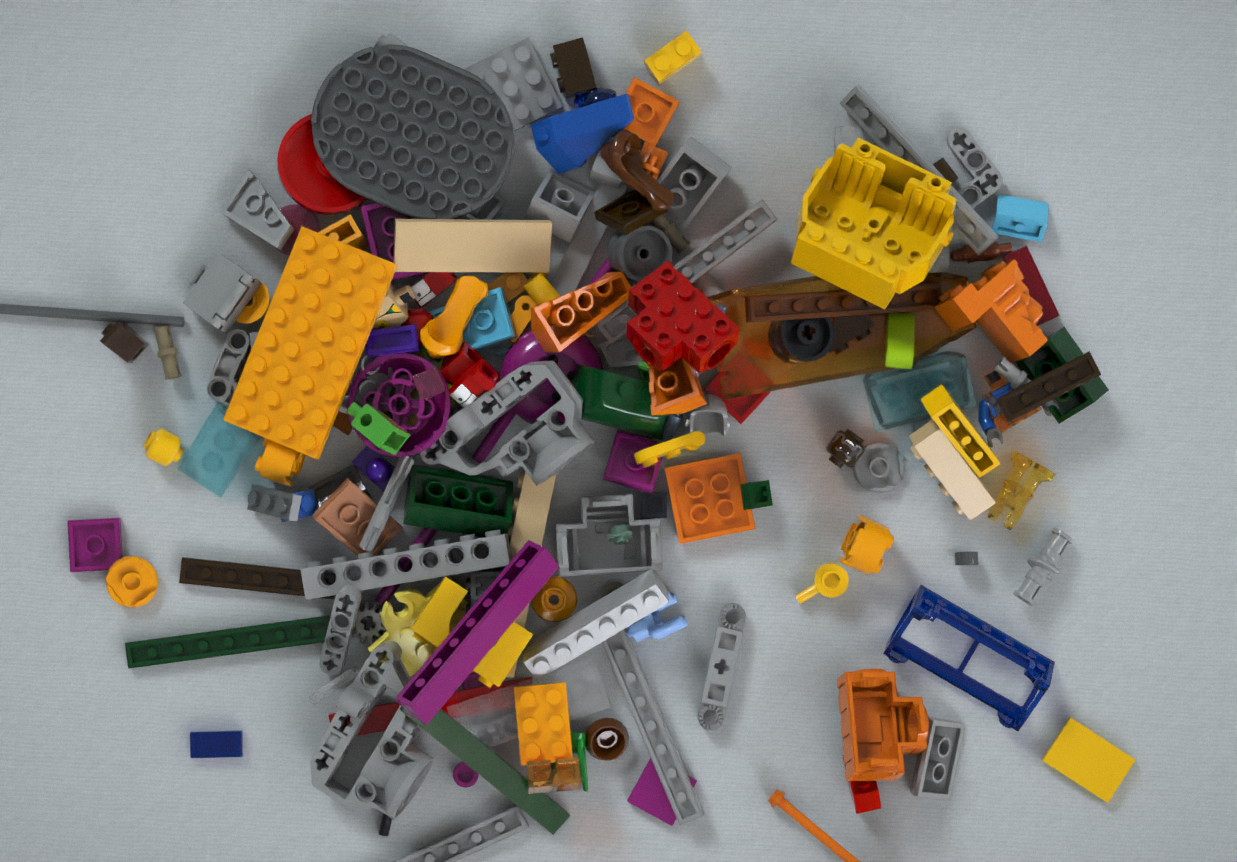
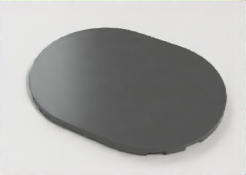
M394 44L362 49L344 60L341 64H338L328 74L318 90L314 101L311 118L313 142L319 158L329 173L347 189L415 219H456L468 215L482 207L497 193L509 173L514 156V130L510 115L501 98L491 86L478 76L421 50Z

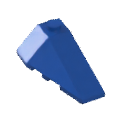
M623 94L554 115L530 125L536 150L558 174H563L583 166L587 162L586 159L602 149V145L607 140L615 137L620 130L629 125L634 120L629 95Z

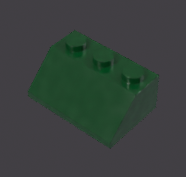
M1065 327L1048 336V341L1030 357L1015 361L1020 370H1024L1027 373V377L1030 380L1083 354ZM1098 376L1055 398L1059 409L1055 405H1050L1048 409L1060 424L1096 402L1109 389Z

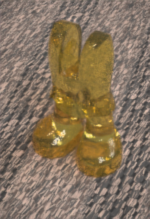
M1013 450L1010 457L1013 464L1007 480H1004L1003 488L995 499L996 503L990 507L988 518L996 521L1005 506L1011 509L1003 525L1008 530H1011L1018 523L1026 505L1034 497L1033 493L1042 482H1051L1056 476L1054 472L1035 462L1025 484L1021 486L1019 484L1020 480L1034 461Z

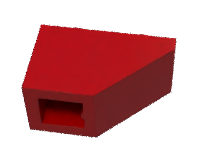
M848 781L856 814L882 809L876 781Z

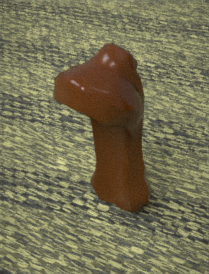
M627 129L620 130L611 142L602 147L600 152L601 158L615 174L644 196L653 210L663 211L668 209L674 201V195L643 169L640 155L641 140L636 134L631 133Z

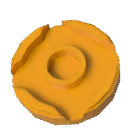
M125 556L116 560L109 568L106 576L107 591L110 597L119 605L140 607L148 603L156 593L158 586L157 572L154 566L145 558Z

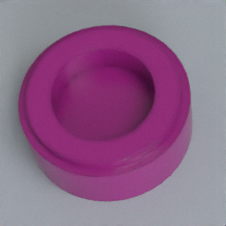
M463 761L455 766L453 779L457 785L467 788L473 786L478 780L479 774Z

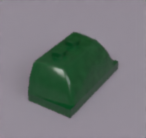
M577 365L572 385L583 399L581 420L661 440L668 415L652 416L649 382Z

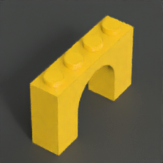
M444 576L410 629L415 632L412 637L424 645L429 641L436 646V650L450 634V619L468 591ZM513 622L473 669L474 672L480 675L477 680L489 688L493 684L499 687L533 634Z

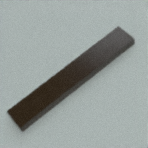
M182 557L179 583L305 596L300 569ZM325 573V581L328 584L332 585L336 581L335 573ZM334 595L321 598L334 599Z

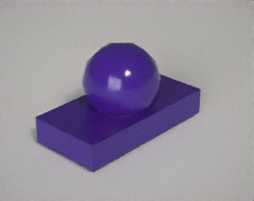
M417 325L372 329L366 342L367 357L419 352Z
M366 446L352 461L381 491H385L395 467L382 454Z

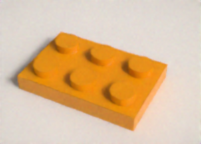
M566 682L514 687L521 766L573 761Z

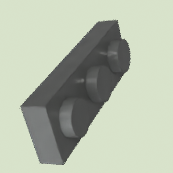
M252 484L248 495L247 510L297 522L302 496Z

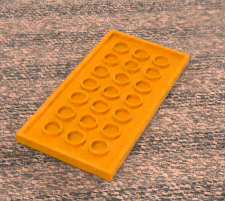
M301 226L223 420L319 460L398 265Z

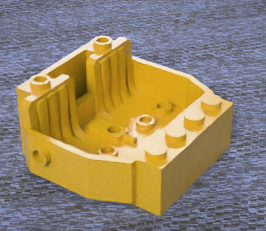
M857 138L852 147L842 143L839 144L834 156L828 158L821 169L816 168L811 178L812 183L803 195L797 217L796 246L791 264L878 307L886 309L895 293L901 294L924 281L944 246L948 247L954 235L951 232V228L954 222L953 211L957 202L955 197L949 195L952 182L861 138Z

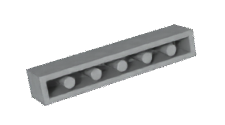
M653 569L648 570L530 640L522 651L523 663L536 680H539L668 604L669 599L666 586Z

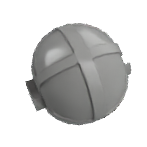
M704 393L706 405L683 413V426L687 427L688 433L693 431H700L703 434L719 432L725 436L727 429L730 428L731 422H728L726 405L722 399L713 394Z

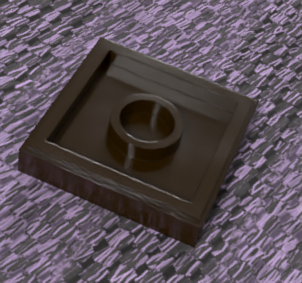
M634 189L598 209L594 214L597 221L627 235L666 213L667 209L663 211L653 210L648 200Z

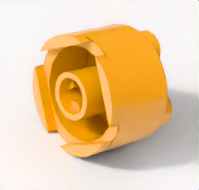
M264 438L263 446L266 448L263 457L259 456L256 462L255 471L260 472V477L292 487L295 482L291 481L293 475L299 476L306 455Z
M859 515L857 519L860 522L858 525L852 523L841 546V550L845 551L844 558L839 556V562L867 575H870L872 572L877 574L883 565V559L881 558L885 549H890L894 536L890 534L889 527Z

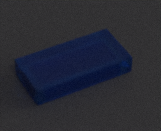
M243 730L190 732L191 758L243 757Z

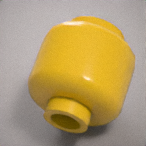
M163 428L158 429L156 432L152 430L143 445V449L146 450V457L162 466H168L172 461L177 463L184 450L180 448L181 438Z

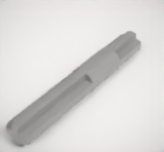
M408 456L399 458L360 542L361 549L368 552L373 551L414 463L412 458Z

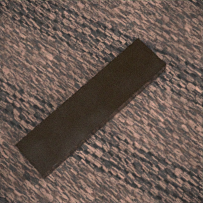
M1090 351L996 398V401L1006 421L1010 422L1100 376L1101 373Z

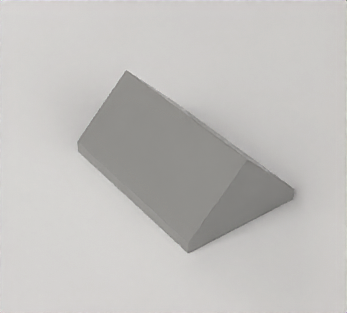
M928 716L927 748L917 755L910 792L917 797L950 800L965 724Z

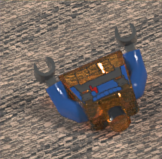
M992 371L984 376L991 390L981 395L982 400L979 403L978 422L987 436L988 446L993 447V438H998L1000 443H1003L1002 432L1041 411L1042 408L1047 416H1051L1052 414L1047 408L1050 405H1055L1059 409V405L1056 399H1053L1041 405L1042 408L1038 407L1007 422L996 398L1014 389L1010 387L1011 383L1004 381L997 371Z

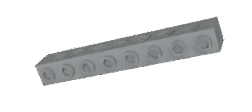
M500 530L485 532L484 538L475 539V534L460 536V542L450 543L448 538L434 541L435 546L425 548L424 543L408 545L409 551L399 552V548L396 547L384 549V555L374 556L373 552L358 554L357 560L348 561V556L332 558L333 564L323 565L322 560L307 563L308 568L300 569L305 600L337 595L339 590L345 585H352L359 591L507 566L512 560L508 534L501 535ZM481 543L489 548V555L485 559L480 558L476 552L478 545ZM455 548L461 549L464 554L463 560L460 563L454 562L451 558V552ZM430 552L438 557V563L435 567H430L426 563V556ZM404 557H408L412 561V568L408 572L404 571L400 566V562ZM379 561L384 562L387 566V572L383 576L378 575L375 571V566ZM354 565L361 569L362 574L359 580H354L350 576V569ZM328 570L333 571L336 575V581L332 585L325 581V573Z

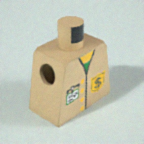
M390 283L372 329L398 327L407 320V302L415 299V294L409 285L396 290Z

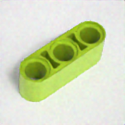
M888 313L885 367L912 369L915 314Z

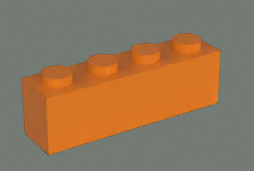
M623 272L606 273L594 283L531 308L532 332L544 352H561L628 299L629 289L632 287Z
M682 357L662 372L647 364L650 378L649 392L651 394L652 405L650 406L652 416L683 414L707 404L695 369Z

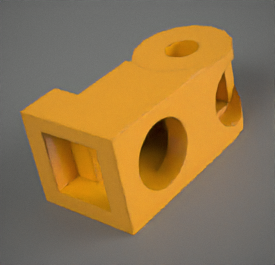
M521 296L516 300L515 310L511 314L517 336L510 339L513 343L531 323V308L537 306V303L530 296Z

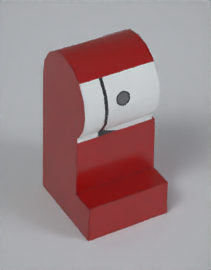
M429 272L421 281L411 287L415 294V299L413 300L422 308L453 286L458 277L454 272Z
M481 358L450 387L448 395L460 406L466 408L485 391L489 392L496 386L498 372Z

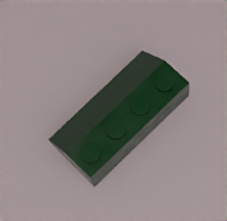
M412 465L404 504L403 524L467 535L475 534V536L485 537V532L500 530L501 535L508 534L512 523L513 481Z

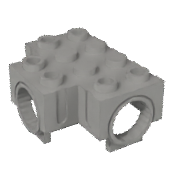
M633 494L580 497L582 522L556 524L559 577L647 572L650 569L663 571L660 518L634 519ZM629 525L634 538L629 539V542L626 544L614 545L613 542H609L607 535H609V528Z

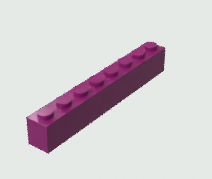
M528 540L395 699L410 717L427 726L556 572L559 565L545 547Z

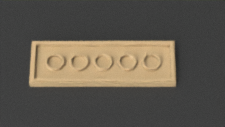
M395 219L393 263L398 265L395 272L549 273L552 222L551 220Z

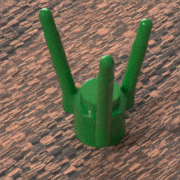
M571 732L573 754H578L579 776L583 782V790L587 792L586 733ZM560 762L553 763L548 779L549 784L553 783Z

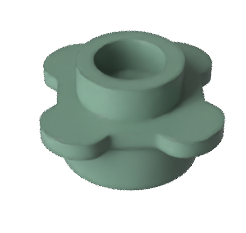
M629 525L609 528V535H607L609 542H613L614 545L626 544L629 542V539L634 538Z

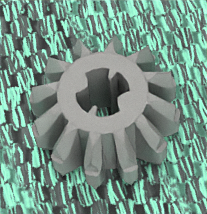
M366 600L363 604L364 610L359 606V615H357L355 622L357 630L353 632L352 637H356L359 633L362 634L360 643L363 644L367 636H369V642L372 645L375 642V635L379 638L383 635L380 630L386 632V629L380 618L382 609L379 612L377 611L379 602H374L372 609H370V603ZM369 616H372L373 622L376 623L375 628L372 626L370 629H367L366 623L363 622L364 617L367 619Z

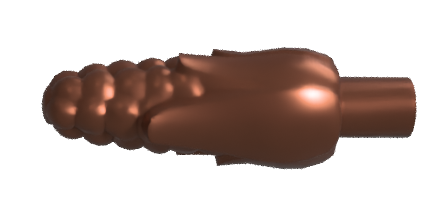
M994 241L979 256L969 245H964L961 249L953 250L950 253V258L952 261H967L968 264L976 261H991L998 258L1000 254L1011 253L1012 245L1011 242L998 244L997 241Z

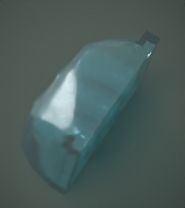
M945 351L914 359L911 370L891 367L875 369L866 374L863 379L875 432L931 418L920 399L941 384L962 410L977 406L966 357L958 352Z

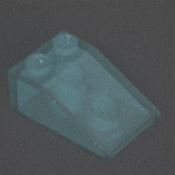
M217 404L200 429L178 470L222 498L262 436L224 421L223 418L227 408Z

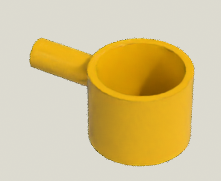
M835 563L822 564L814 573V584L795 595L799 604L804 603L818 593L830 598L838 597L848 587V575L841 566Z

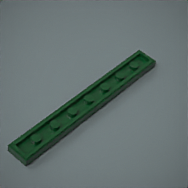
M331 615L126 642L128 669L322 643L325 641Z
M401 706L400 710L553 835L570 817V814L443 709H440L426 726L410 717Z

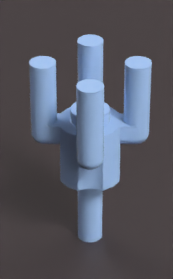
M667 592L668 604L625 628L629 638L634 636L637 642L648 637L661 639L688 626L689 624L685 616L681 617L679 615L664 623L658 612L678 602L675 594Z

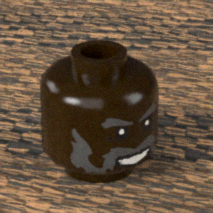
M848 428L846 431H837L826 447L827 452L831 455L829 460L840 468L843 465L853 467L865 451V447L862 444L864 440Z

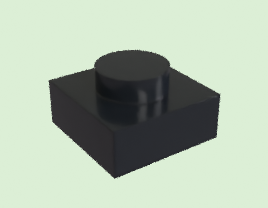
M641 492V518H667V492H653V494Z

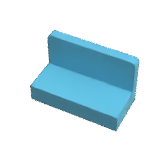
M998 194L996 212L991 229L999 235L1042 242L1048 224L1049 204Z

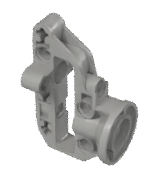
M538 361L525 364L509 373L489 392L487 391L470 406L453 415L447 421L448 425L441 437L420 454L422 460L429 465L440 463L468 475H478L495 467L499 474L504 477L523 467L535 485L538 486L578 458L595 441L581 424L582 397L554 361ZM531 372L532 376L530 377V380L524 381L523 378H525ZM549 379L561 395V400L538 417L535 423L523 429L503 445L498 453L482 463L476 462L465 446ZM497 400L498 403L491 409L490 405L493 401ZM558 411L564 414L565 423L558 419ZM452 431L458 437V441L453 440L451 436ZM520 442L526 445L527 453L521 451ZM442 445L444 448L435 454L436 447Z
M390 640L383 642L372 651L353 684L339 698L336 704L338 710L312 756L311 777L314 787L349 810L357 811L375 807L394 820L410 803L425 780L434 761L433 757L412 745L420 731L419 725L400 710L401 705L372 755L364 765L351 791L334 780L337 770L348 753L346 750L349 744L359 734L371 711L376 708V703L386 690V685L399 694L411 680L401 660L402 649L400 645ZM385 651H387V652H388V654H387V658H388V659L382 663L381 661H382V660L384 659V657L386 656V652H385ZM371 671L378 675V681L372 679ZM350 719L351 723L349 725H346V723ZM389 742L397 746V752L390 748ZM365 784L372 787L373 793H369L366 790Z

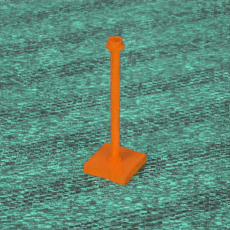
M777 789L770 797L768 802L772 808L777 805L844 862H861L783 798L785 792H780Z

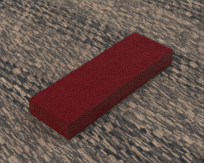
M1022 247L1003 256L1002 258L1005 263L1014 259L1017 261L1024 277L1021 281L1029 289L1030 297L1042 306L1043 315L1036 325L1039 326L1060 316L1028 247Z

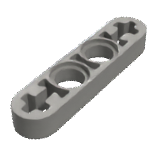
M352 585L343 586L334 600L320 658V668L328 675H337L346 663L361 602L360 591ZM345 595L350 596L351 602L348 607H344L347 600ZM337 615L346 616L349 624H341L337 619ZM332 637H340L344 645L337 646L333 643ZM333 654H337L334 659L335 666L331 664L330 660Z

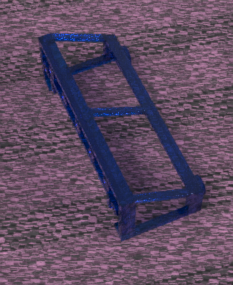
M920 585L888 639L883 653L894 663H906L909 659L997 710V716L1003 726L1016 731L1021 729L1050 687L1055 664L1051 659L923 585ZM937 617L975 639L958 669L901 637L913 618L918 621L926 619L934 622ZM979 643L1025 668L1024 675L1032 681L1034 687L1023 706L1014 703L963 673Z

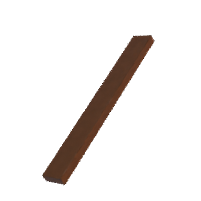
M941 284L915 285L901 294L895 293L886 309L878 307L846 290L745 296L746 323L936 310L934 307L940 302L938 297L942 294Z

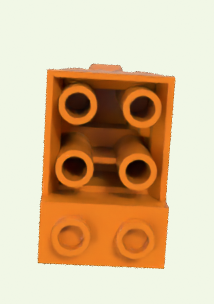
M1015 259L1007 263L1003 260L995 266L991 265L981 274L983 277L977 282L973 281L963 287L959 284L953 289L946 290L938 297L940 302L934 308L953 331L973 324L976 321L1010 363L1030 357L1048 341L1042 333L1043 331L1036 325L1043 315L1042 306L1030 297L1029 289L1021 281L1024 277Z

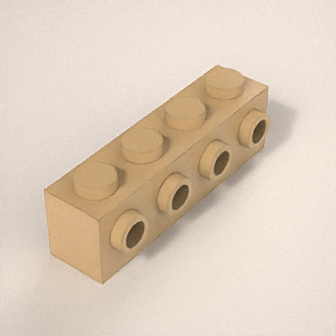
M933 419L909 435L913 443L910 447L911 451L918 460L921 458L927 463L924 465L926 471L932 478L938 477L941 481L938 486L946 497L951 495L955 501L952 504L960 515L965 513L971 521L996 503L990 491Z

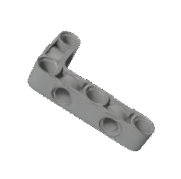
M236 329L228 334L207 384V394L209 397L228 406L251 350L250 334L248 332ZM238 334L244 335L246 339L244 347L237 349L233 343L235 336ZM218 382H222L226 386L225 394L220 397L214 393V386Z

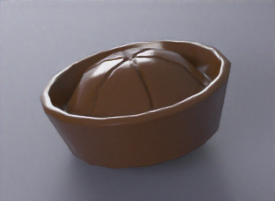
M614 718L596 720L586 731V750L592 757L598 760L611 761L617 759L623 754L628 745L629 735L627 729L620 721Z

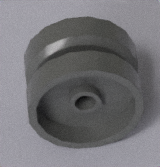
M643 225L627 235L616 231L608 244L607 257L611 268L615 272H623L626 279L640 282L667 260L670 263L672 262L673 249L669 238L662 230L653 226Z

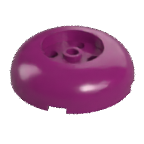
M532 330L521 335L507 351L502 363L501 380L525 364L547 361L549 355L557 357L556 364L566 377L569 371L576 370L577 365L603 370V364L593 344L583 335L561 352H544ZM531 372L529 373V375L523 378L524 381L530 380V377L532 376ZM547 379L511 409L521 419L533 424L537 421L538 417L557 403L551 398L552 393L557 390ZM558 411V419L565 423L564 414Z
M401 353L377 357L365 367V370L361 369L354 378L349 390L350 396L347 401V410L355 402L359 384L372 375L367 373L380 367L376 373H383L388 376V367H390L394 371L393 376L382 381L378 385L379 389L377 392L376 389L375 391L368 392L363 398V405L369 404L368 399L375 395L374 399L371 400V406L377 408L382 413L391 412L393 415L392 420L411 435L396 455H393L378 448L353 426L352 428L366 446L380 454L392 457H407L421 453L431 447L441 437L448 425L447 421L450 419L451 397L448 395V385L439 370L419 356ZM389 386L396 388V394L392 397L386 394V389ZM415 389H419L422 393L418 400H414L411 397V393ZM403 401L406 403V408L400 411L398 405ZM348 414L350 423H352L354 418ZM411 415L418 417V423L414 426L408 423V417Z

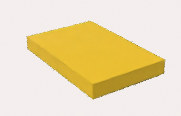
M1071 717L1068 718L1042 758V761L1107 803L1136 760Z

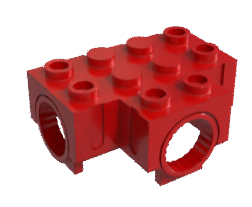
M668 260L629 289L628 306L637 316L627 322L626 338L633 344L634 349L643 361L659 369L661 372L682 357L700 374L720 364L731 349L738 344L740 328L734 322L732 323L727 315L716 305L714 306Z

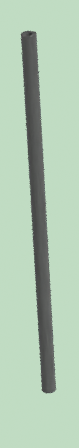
M0 304V314L105 322L118 321L122 323L184 327L185 320L184 317Z

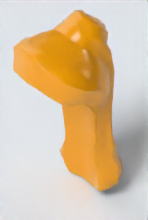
M460 276L457 278L454 290L443 312L438 317L430 320L420 330V340L430 357L440 359L447 355H454L460 350L463 342V332L473 315L474 308L480 301L488 297L487 283L475 276Z

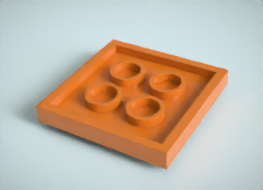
M741 453L664 468L679 544L756 529L752 509L744 510L740 484L747 482Z

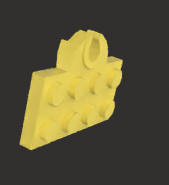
M438 585L426 596L412 588L394 593L399 602L405 603V608L401 612H394L389 602L386 601L384 603L382 612H380V618L386 632L368 647L369 652L372 653L383 642L390 640L397 642L402 649L401 660L410 678L435 652L436 646L429 641L424 645L412 636L415 632L410 628ZM464 598L450 619V633L466 615V605L469 603ZM385 651V652H386V656H385L384 659L381 661L382 663L388 659V658H387V654H388L387 651Z

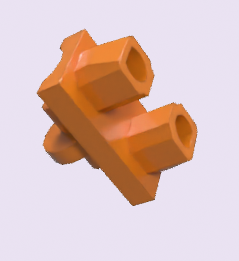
M644 142L640 150L643 169L654 179H657L669 152Z

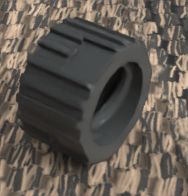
M955 552V565H978V552Z

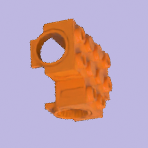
M877 668L844 672L837 679V688H839L838 700L841 714V733L844 742L843 756L844 764H846V781H896L905 774L903 754L919 755L927 748L926 739L929 730V719L922 697H897L895 672H887Z

